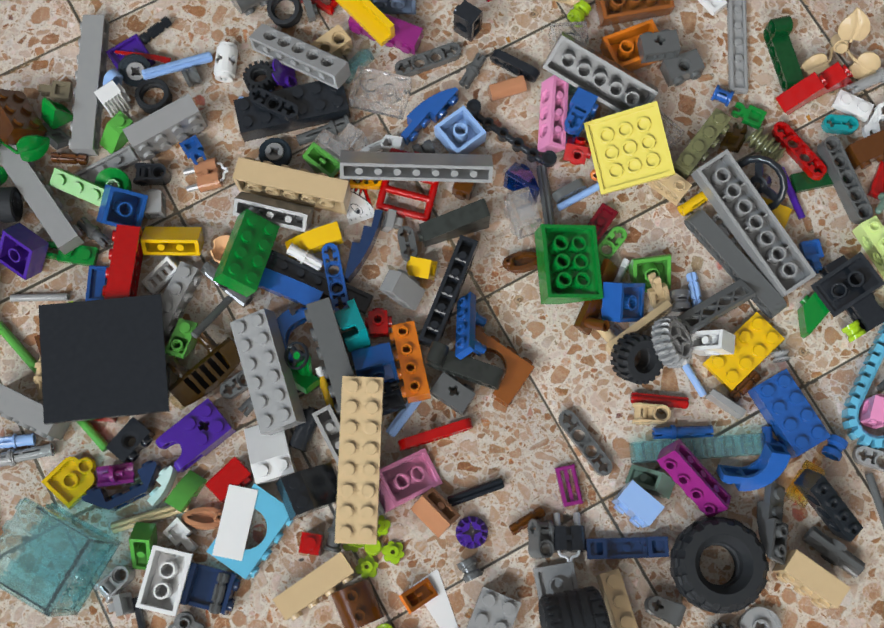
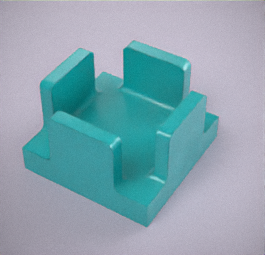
M355 300L347 301L348 307L334 312V315L342 331L355 326V329L342 334L348 351L351 352L360 348L371 347V343Z

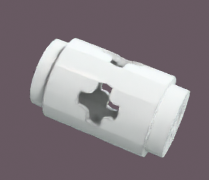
M224 41L220 42L219 46H217L213 72L217 81L231 83L235 78L239 51L234 43Z

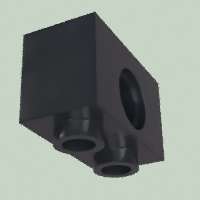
M464 0L453 11L454 32L472 42L482 27V10Z
M132 417L106 448L123 463L134 462L139 457V452L152 443L155 434L138 419ZM135 437V444L129 447V440Z

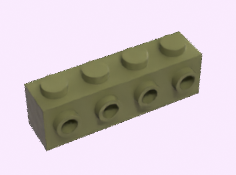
M716 108L674 162L675 172L687 180L699 168L697 166L699 162L704 163L710 154L708 152L709 149H714L720 141L718 137L721 134L725 135L731 126L728 124L732 118Z

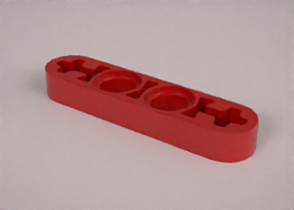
M777 122L771 131L775 140L781 143L780 146L782 148L786 147L785 151L809 178L815 181L821 180L827 172L826 165L787 123ZM789 141H794V142H796V143H797V147H795V148L790 147L789 144H788V142H789ZM806 154L810 160L804 161L800 155Z
M466 418L403 438L398 441L400 451H405L468 431L474 427L471 418Z

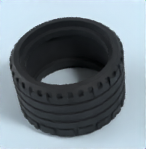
M593 586L584 587L583 589L578 588L573 591L567 590L562 593L545 594L538 601L541 628H612L602 595Z

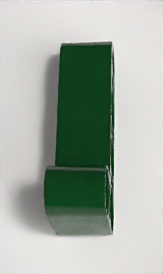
M790 15L770 19L764 29V40L783 92L804 79L789 37L793 29V21Z

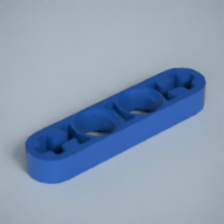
M327 243L322 247L321 253L332 308L336 312L340 310L336 308L339 306L338 298L341 297L343 305H346L343 309L348 307L347 301H349L338 247L333 243ZM330 248H332V251H336L333 252L334 261H330L329 254H327ZM331 266H338L339 272L332 275L329 273V268ZM335 284H341L343 289L341 292L335 293L332 291V287Z

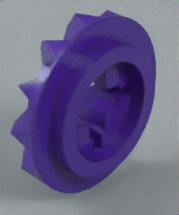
M465 517L456 527L457 540L466 548H478L487 539V526L479 517ZM470 523H472L474 530L481 531L474 535V541H472L470 535L463 534V532L469 530Z

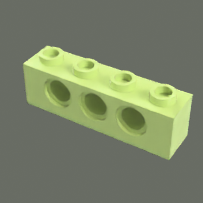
M875 215L860 223L852 232L884 279V226Z

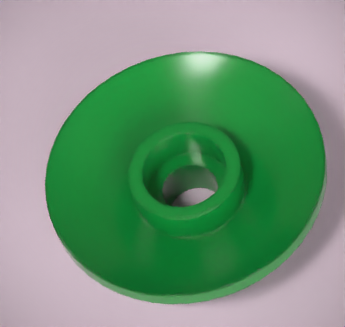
M106 168L96 176L95 183L105 187V184L113 186V183L116 182L118 188L132 191L130 178L121 169Z

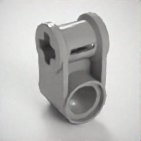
M128 565L117 566L106 577L101 579L94 586V589L96 591L99 590L106 598L105 602L108 604L113 601L112 596L120 594L133 581L135 571ZM122 570H125L126 572V578L124 580L120 578V572Z

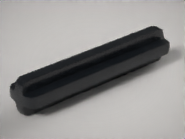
M497 478L447 497L448 503L453 507L503 489L505 487L502 478Z

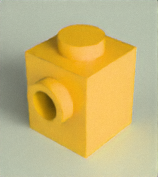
M410 256L406 270L410 276L434 280L438 262Z

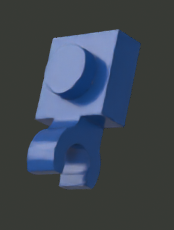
M814 239L800 242L799 248L802 255L809 261L815 273L818 274L819 270H822L820 259L824 257L820 240Z

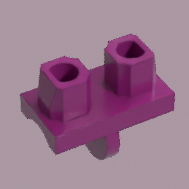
M133 462L96 467L98 475L97 486L99 488L135 483Z

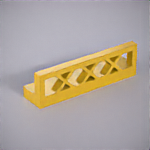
M335 0L379 45H385L395 36L394 24L370 0Z

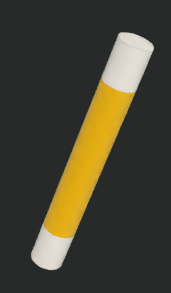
M322 366L315 368L316 375L320 378V387L326 406L332 405L335 411L334 402L330 395Z

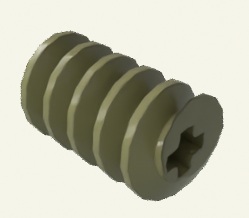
M764 127L755 130L745 140L744 143L750 142L749 148L756 146L755 153L762 151L760 155L770 157L776 162L785 155L786 147L779 149L780 142L773 144L775 137L767 139L770 133L762 134Z

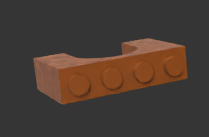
M475 325V339L487 347L485 352L496 354L504 362L506 373L501 380L499 389L492 393V398L508 408L535 367L532 365L533 362L526 357H519L513 348L503 346L497 337L493 335L491 337L484 333L485 330L482 327ZM472 352L467 356L473 358L477 354Z

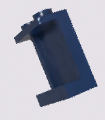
M191 562L180 604L209 610L210 603L213 602L211 599L215 584L218 583L216 581L218 574L226 573L230 575L228 583H226L227 589L223 603H221L220 613L228 615L229 611L232 612L235 599H233L234 592L238 591L241 579H238L239 575L237 573Z

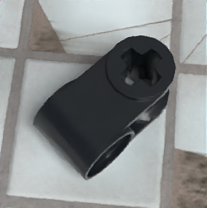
M141 162L135 164L136 177L133 179V183L136 185L163 186L171 181V174L163 164ZM164 172L162 176L158 177L159 173Z

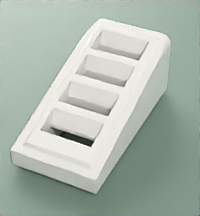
M167 255L141 282L152 295H156L169 284L179 263L174 257ZM165 269L168 275L166 276L162 270ZM156 275H159L163 280L160 281ZM153 279L157 286L155 287L150 280Z

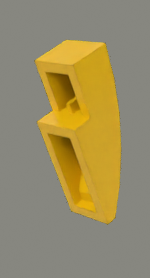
M336 221L295 236L286 241L285 245L287 250L291 243L305 251L308 250L310 254L322 252V247L325 244L333 243L339 245L343 243L338 222Z

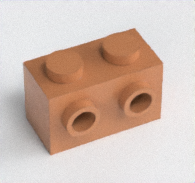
M433 487L425 492L411 507V510L438 538L461 516Z

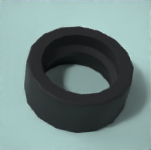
M283 0L268 1V16L277 26L290 28L300 21L303 8L299 0H290L295 6V11L291 17L285 20L279 19L275 14L277 4Z
M152 78L143 80L138 84L135 90V99L144 112L152 114L172 103V94L163 80ZM152 88L162 89L164 96L159 103L149 105L144 102L143 97L148 90Z
M1 187L0 221L2 223L19 222L23 214V202L19 190L16 187Z

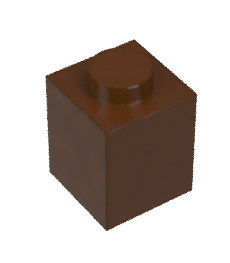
M454 182L452 194L459 200H470L476 183Z

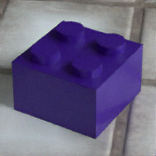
M17 223L2 231L0 263L24 280H27L42 272L49 243L21 223Z

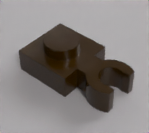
M734 123L732 127L733 132L727 131L720 144L721 150L725 151L728 149L729 152L738 153L746 140L747 124H744L743 128L739 129L738 123Z

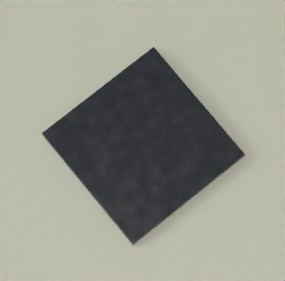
M161 294L38 305L45 425L170 412Z

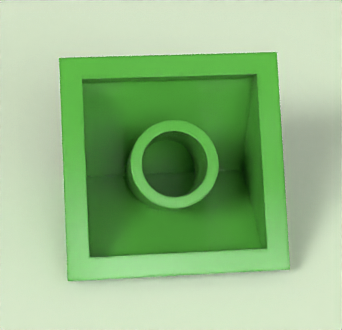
M671 254L631 260L628 266L631 283H645V292H647V289L652 288L648 280V274L655 272L656 277L660 276L661 282H664L668 289H671Z

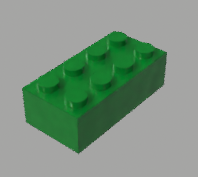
M249 209L244 210L236 219L213 281L245 297L256 292L280 226Z

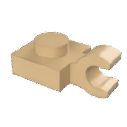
M655 272L648 274V280L652 288L647 289L650 305L656 308L666 300L671 301L668 286L661 282L660 276L656 277Z

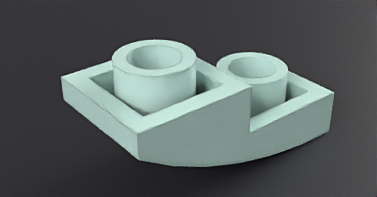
M171 465L159 472V477L156 481L161 486L154 488L149 494L150 497L147 501L154 507H158L174 484L177 471Z

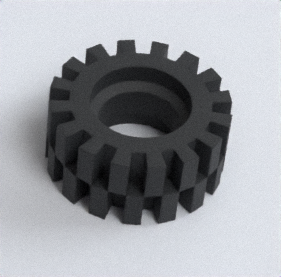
M260 60L258 64L255 61V65L252 66L250 63L248 65L249 69L245 68L246 73L243 72V80L249 91L259 87L270 92V89L272 91L275 90L274 86L277 87L278 84L272 76L274 70L269 62L266 61L264 63L263 60ZM267 75L264 80L255 82L258 76Z

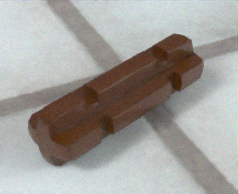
M52 152L50 160L53 163H79V165H86L88 163V156L86 154L77 155V153L63 152L59 154V152Z
M753 370L748 375L749 377H745L735 387L736 390L733 389L728 394L732 401L738 402L742 398L741 395L744 396L754 386L753 383H757L761 379L757 371Z
M538 507L533 510V513L530 512L520 518L517 523L511 524L509 526L511 533L516 535L521 532V529L527 528L531 519L540 520L546 515L544 509Z

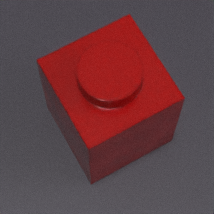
M302 532L298 552L321 556L325 536Z

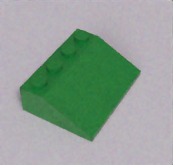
M541 224L534 232L541 304H567L603 299L596 226Z

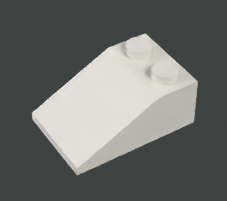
M258 425L244 429L250 465L256 485L262 486L278 481L281 477L297 472L285 430L274 435H261Z

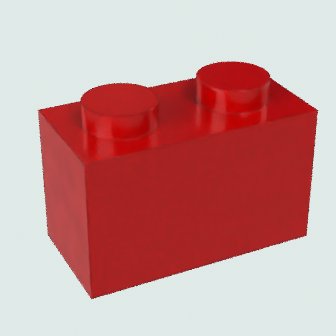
M234 456L205 485L221 502L225 503L229 484L247 487L252 482L253 474Z

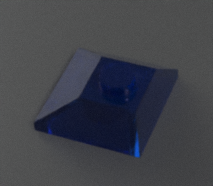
M515 162L505 172L503 187L535 205L540 190L537 181L528 166Z

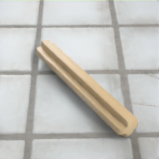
M168 505L112 522L110 527L113 533H118L134 528L136 522L151 523L181 514V512ZM189 505L187 506V508L185 509L184 512H187V511L190 510V506H189Z

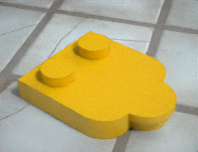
M67 457L41 482L71 510L82 499L81 497L86 495V492L95 486L96 477L94 473L97 464L90 457H83L80 460L76 457Z

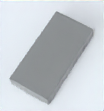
M716 389L710 390L705 396L706 399L737 419H740L746 413L745 408Z

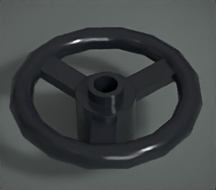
M763 155L748 156L737 162L741 169L750 163H755V176L750 178V181L759 194L764 193L773 200V202L768 204L770 210L776 209L785 199L788 189L787 175L782 166L772 158ZM764 164L769 165L778 175L780 181L779 193L770 188L772 180L768 174L763 173Z

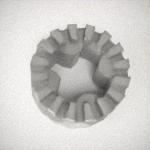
M782 349V352L781 350L779 352H772L771 355L774 356L773 363L790 360L791 357L788 356L789 349Z

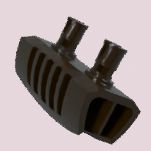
M207 331L203 332L208 342L204 341L201 337L196 339L208 351V355L190 370L186 369L177 357L173 358L177 368L170 362L167 363V366L178 377L177 381L168 390L184 407L194 403L215 389L241 362L236 344L230 337L221 344H217Z

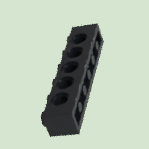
M460 235L419 336V344L430 348L432 341L441 342L478 249L477 240Z

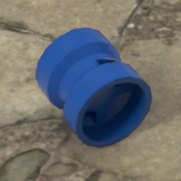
M830 434L831 437L827 439L828 443L826 446H823L821 453L831 460L840 461L842 451L847 448L848 442L840 436Z

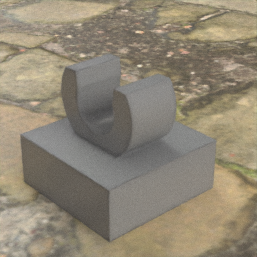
M389 209L384 214L381 231L388 233L393 228L399 229L402 227L403 219L395 217L396 210Z
M131 592L112 596L113 603L108 604L109 613L115 611L116 617L135 613Z

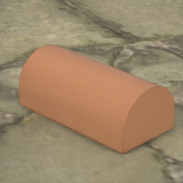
M521 75L491 84L487 92L491 102L526 92L527 86L524 76Z

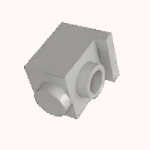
M158 189L146 191L148 199L144 211L145 217L147 219L166 218V196Z

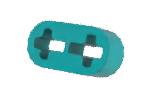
M830 114L821 123L823 131L832 134L851 135L859 127V122L855 117ZM828 121H831V124H834L833 127L830 126Z

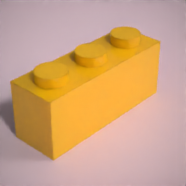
M145 226L140 239L143 255L200 256L204 245L202 227Z

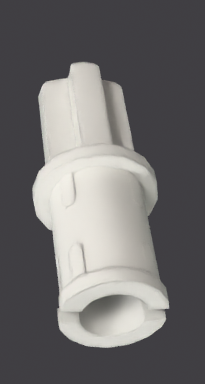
M291 243L286 254L301 261V264L305 263L316 270H320L323 266L322 260L311 255L308 250L305 251Z

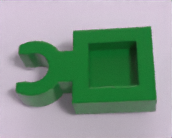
M737 102L734 107L740 111L733 110L731 116L735 118L741 117L743 118L741 123L747 124L754 129H759L767 112L753 105H749L747 109L744 104Z

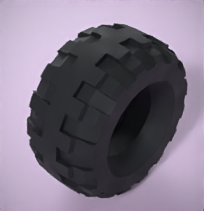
M726 517L703 518L687 526L676 538L670 553L671 577H673L679 593L695 607L712 613L727 614L738 612L754 603L759 598L762 589H765L768 581L766 580L767 571H769V561H767L765 555L766 549L763 543L756 537L757 534L751 528L743 525L742 522ZM709 546H722L729 551L733 558L734 573L725 584H712L705 579L701 572L700 558L703 551Z

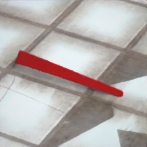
M114 51V53L121 55L140 54L146 59L162 63H169L171 61V58L155 54Z

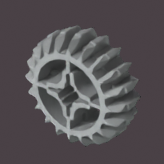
M664 316L655 321L652 326L653 331H651V335L653 338L651 341L656 351L655 354L659 356V361H662V364L668 368H681L690 363L691 353L693 352L690 341L691 337L681 319H678L676 316Z

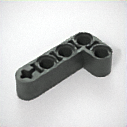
M432 341L425 359V364L431 368L494 390L499 389L505 372L499 367L468 356L460 360L455 356L454 351L449 350L447 345L437 341Z

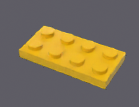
M758 312L750 317L734 333L736 335L734 354L712 355L702 364L730 392L785 339Z

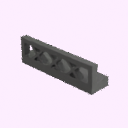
M740 279L677 316V318L681 319L682 323L685 324L686 330L693 334L755 297V292Z

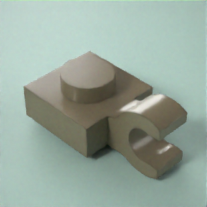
M53 81L52 85L39 84L38 92H41V96H50L55 101L70 102L73 84L65 81Z

